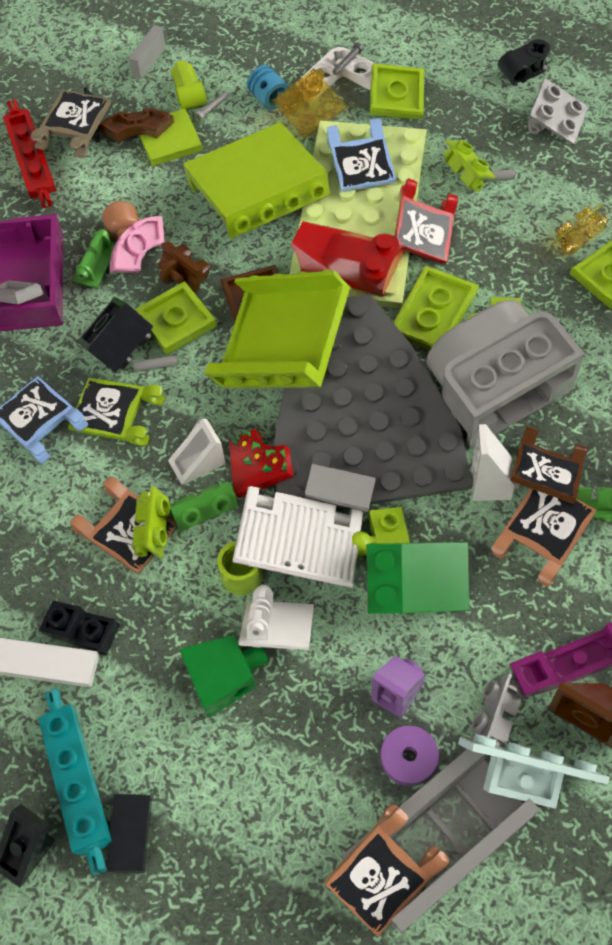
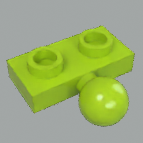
M402 507L370 510L368 519L372 536L362 531L355 532L352 535V544L357 546L358 558L366 556V544L410 543Z

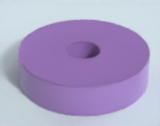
M402 726L390 732L383 741L381 764L387 776L394 782L404 786H417L429 780L437 768L439 760L438 747L433 737L425 730L416 726ZM411 750L416 754V759L407 761L403 758V753Z

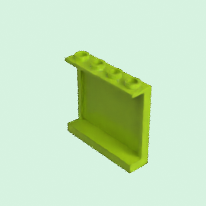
M281 122L183 163L188 185L192 191L199 189L226 224L230 239L330 195L328 175L325 169Z
M332 270L312 273L298 272L297 274L285 275L273 274L272 276L252 275L246 278H236L235 283L245 293L222 363H208L204 374L223 388L321 387L350 290L347 283L337 272Z

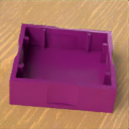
M57 214L19 217L0 221V283L8 280L37 283L41 285L43 295L20 304L0 302V332L63 326L64 234Z

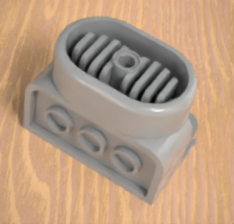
M504 300L475 314L441 336L428 353L427 366L443 387L442 397L452 411L451 414L468 433L466 446L471 449L476 444L479 424H486L492 433L496 435L573 390L584 353L552 314L536 312L529 315L518 301Z

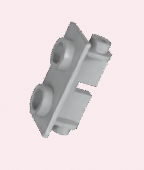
M508 673L493 678L486 685L483 692V697L485 698L483 708L472 722L471 728L474 733L471 740H473L474 734H479L496 739V746L498 747L506 746L513 723L502 718V715L504 713L511 718L515 717L523 697V692L518 682L510 681L512 674Z

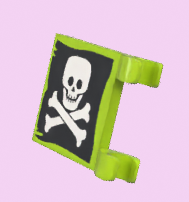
M88 378L76 407L83 414V419L88 423V426L80 432L124 440L144 447L147 446L150 440V436L146 435L147 429L143 426H132L142 400L155 405H163L166 396L162 394V387L159 385L144 387ZM69 423V430L79 432Z

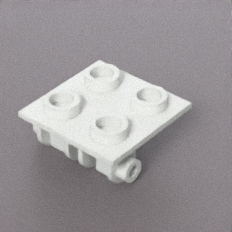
M260 585L253 591V600H247L239 646L309 650L314 604L273 602L272 590L267 585Z

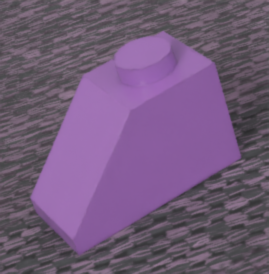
M394 656L372 677L371 700L401 719L424 685L425 674L422 673L420 666L412 660L406 658L401 660Z

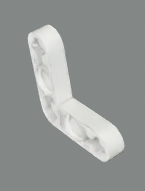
M344 47L333 48L297 81V98L303 102H312L319 98L341 76L370 90L371 67L374 62L357 54L338 75H334L332 70L351 50ZM356 69L366 70L365 73H356L354 71ZM328 73L330 76L319 77L318 74Z

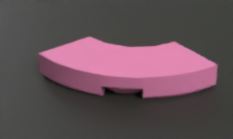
M162 216L142 219L122 233L111 254L110 273H139L141 271V262L146 252L151 248L160 247L161 243L165 242Z

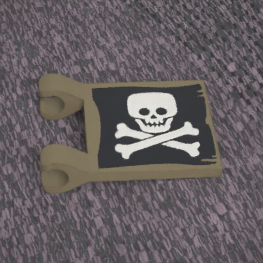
M62 90L40 128L34 130L31 134V139L37 141L35 148L45 150L49 144L51 134L73 138L70 142V147L76 149L73 153L74 157L84 158L87 154L89 141L111 104L110 99Z

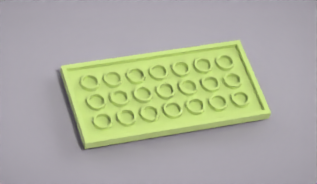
M320 121L313 157L327 172L330 195L302 208L299 227L302 221L370 237L384 233L394 236L400 204L399 192L402 185L406 184L408 178L418 182L413 200L417 201L427 129L382 126L396 183L341 192L331 150L327 143V127L338 126L342 143L371 138L369 133L371 126L368 124ZM403 250L401 259L383 297L351 287L348 297L370 294L381 307L401 308L404 299L410 252ZM295 252L293 253L289 274L301 272Z

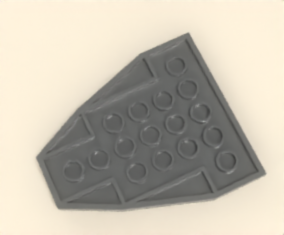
M370 294L347 297L321 387L284 388L273 447L285 445L290 448L294 477L277 483V492L305 498L304 494L312 464L376 478L370 505L472 489L473 484L460 425L451 414V410L444 402L441 393L412 345ZM336 505V510L349 508Z

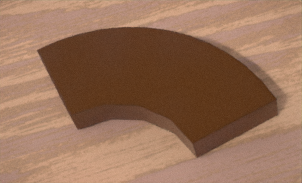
M143 108L142 112L127 113V111L116 113L103 120L98 125L99 132L120 143L126 138L136 135H148L158 138L174 123L173 115L160 110Z

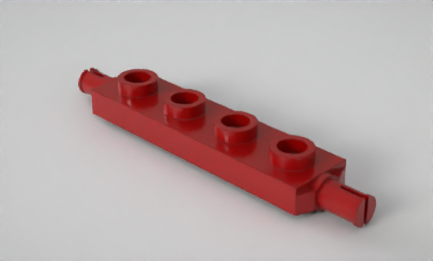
M12 99L14 105L12 107L10 100H8L6 104L10 113L3 116V120L30 199L39 197L42 208H47L45 200H47L50 208L53 202L49 193L56 192L57 190L43 150L36 149L35 144L37 141L31 139V134L35 127L29 110H20L15 99Z

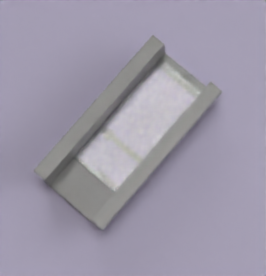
M467 749L399 806L407 814L408 820L389 837L417 865H419L423 855L431 846H437L449 858V864L441 872L433 876L406 907L391 919L390 925L395 931L398 929L403 933L540 811L530 798L522 803L521 800L483 790L489 766L485 761L486 754ZM363 838L341 855V858L344 860Z

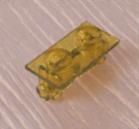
M602 202L593 210L589 206L575 216L578 221L574 225L568 221L555 233L559 237L551 245L553 246L556 242H559L561 244V251L565 255L575 254L578 249L588 242L583 232L591 240L598 233L605 230L608 219L597 211L603 205Z

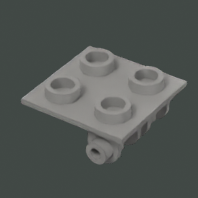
M544 78L529 115L531 118L528 122L529 131L532 134H538L546 127L565 141L575 144L588 106Z

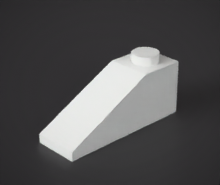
M479 424L470 471L473 484L472 501L511 500L514 489H519V484L510 481L513 471L512 456L486 424Z

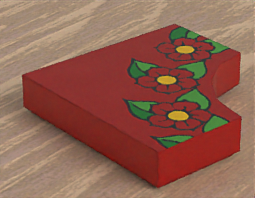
M256 429L229 439L233 490L238 498L246 497L248 487L250 486L260 488V491L294 477L290 448L287 446L279 445L272 447L266 445L263 442L261 433Z

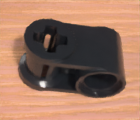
M541 39L532 40L517 49L506 52L499 59L498 68L513 86H517L519 82L524 83L531 78L543 74L547 70L546 57L550 53V45Z

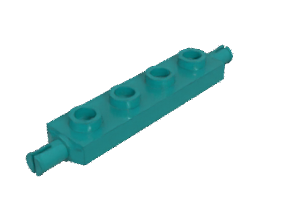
M50 689L51 693L49 691L44 693L49 712L39 717L38 721L71 851L77 856L87 855L91 875H100V872L104 873L107 871L101 850L112 840L76 709L71 704L63 706L59 689Z

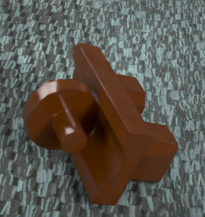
M169 241L161 243L163 254L158 263V268L161 269L159 274L160 280L165 284H171L174 281L180 284L185 281L194 293L199 291L201 281L208 278L210 265L203 259L194 262L191 259L192 253L190 249L184 244L175 247Z

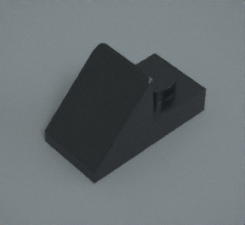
M22 804L11 810L0 841V873L19 888L25 883L55 842V839L47 834L50 824Z

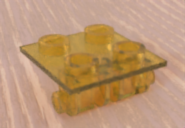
M320 68L312 69L308 74L298 79L296 83H293L288 89L272 100L304 139L318 130L320 121H330L347 108L344 102L323 79L325 75Z

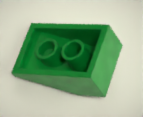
M468 542L366 544L368 614L469 610Z

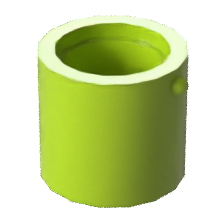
M233 541L225 545L218 554L217 566L223 586L230 593L247 595L253 593L254 589L261 585L263 569L232 562L237 542Z

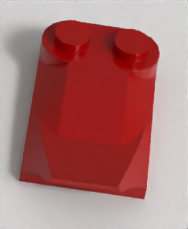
M302 221L291 243V247L298 258L301 272L312 273L332 270L337 272L349 287L383 297L403 254V245H400L398 239L391 234L384 233L370 237Z

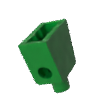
M228 636L179 650L207 718L214 716L255 689V682L251 671L268 663L262 647H252L242 652L235 636Z

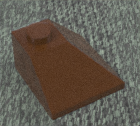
M561 682L548 710L612 748V687L603 683Z

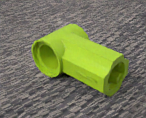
M185 60L177 61L170 70L181 109L185 108L188 110L207 105L203 83L198 81L192 64L187 63Z

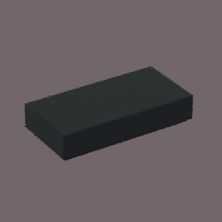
M114 794L110 826L112 841L108 844L107 872L145 873L152 806L151 795Z

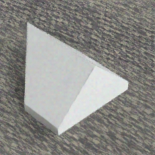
M198 419L189 436L168 460L181 485L225 465L222 444L207 419Z

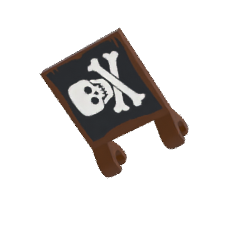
M526 426L519 444L520 447L510 481L574 504L588 447L575 443L574 450L568 458L535 446L539 430Z

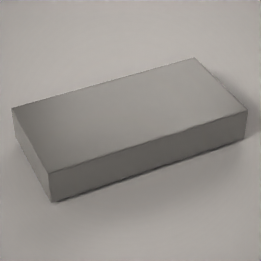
M154 25L130 56L129 60L133 77L142 79L166 47L162 27Z
M12 280L0 283V302L20 304L43 295L41 285L37 283Z
M312 464L304 496L305 498L368 512L376 478Z

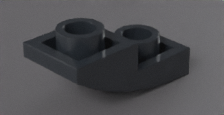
M52 601L39 631L51 638L107 655L120 624L113 618L86 613L80 606Z

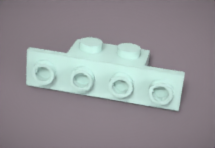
M474 734L473 740L462 737L459 739V745L471 751L491 756L483 790L489 793L527 801L530 798L535 804L556 809L564 774L607 785L609 783L610 777L596 772L597 765L587 761L575 759L574 765L563 763L564 756L547 751H542L541 757L531 755V748L511 742L508 743L507 748L496 746V739L479 734Z

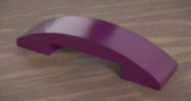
M612 622L606 624L601 631L547 653L539 651L510 663L509 666L524 696L529 697L557 689L561 682L572 683L611 667Z

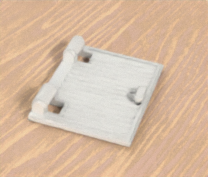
M248 487L232 562L353 588L358 549L355 544L354 546L352 544V535L355 532L361 531L362 511L352 509L351 514L348 515L335 512L336 505L279 492H276L274 498L258 495L260 488Z

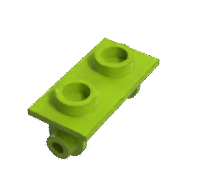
M446 140L450 148L444 152L445 162L456 174L461 173L465 168L460 178L470 190L474 189L478 192L484 187L483 181L486 178H496L488 169L489 164L473 152L471 144L464 140Z
M151 486L150 492H142L136 501L135 521L137 523L145 522V525L134 527L131 548L134 550L135 556L145 557L150 551L158 558L163 559L164 546L167 544L166 524L167 516L170 513V503L163 493L156 487Z

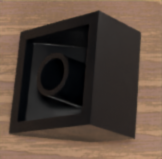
M114 296L77 342L116 373L118 369L122 370L130 363L132 359L131 353L138 345L140 347L149 340L152 334L150 330L154 326L129 304Z

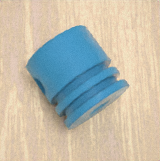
M261 65L253 70L248 77L247 89L267 110L272 111L285 104L290 95L289 85L270 66Z

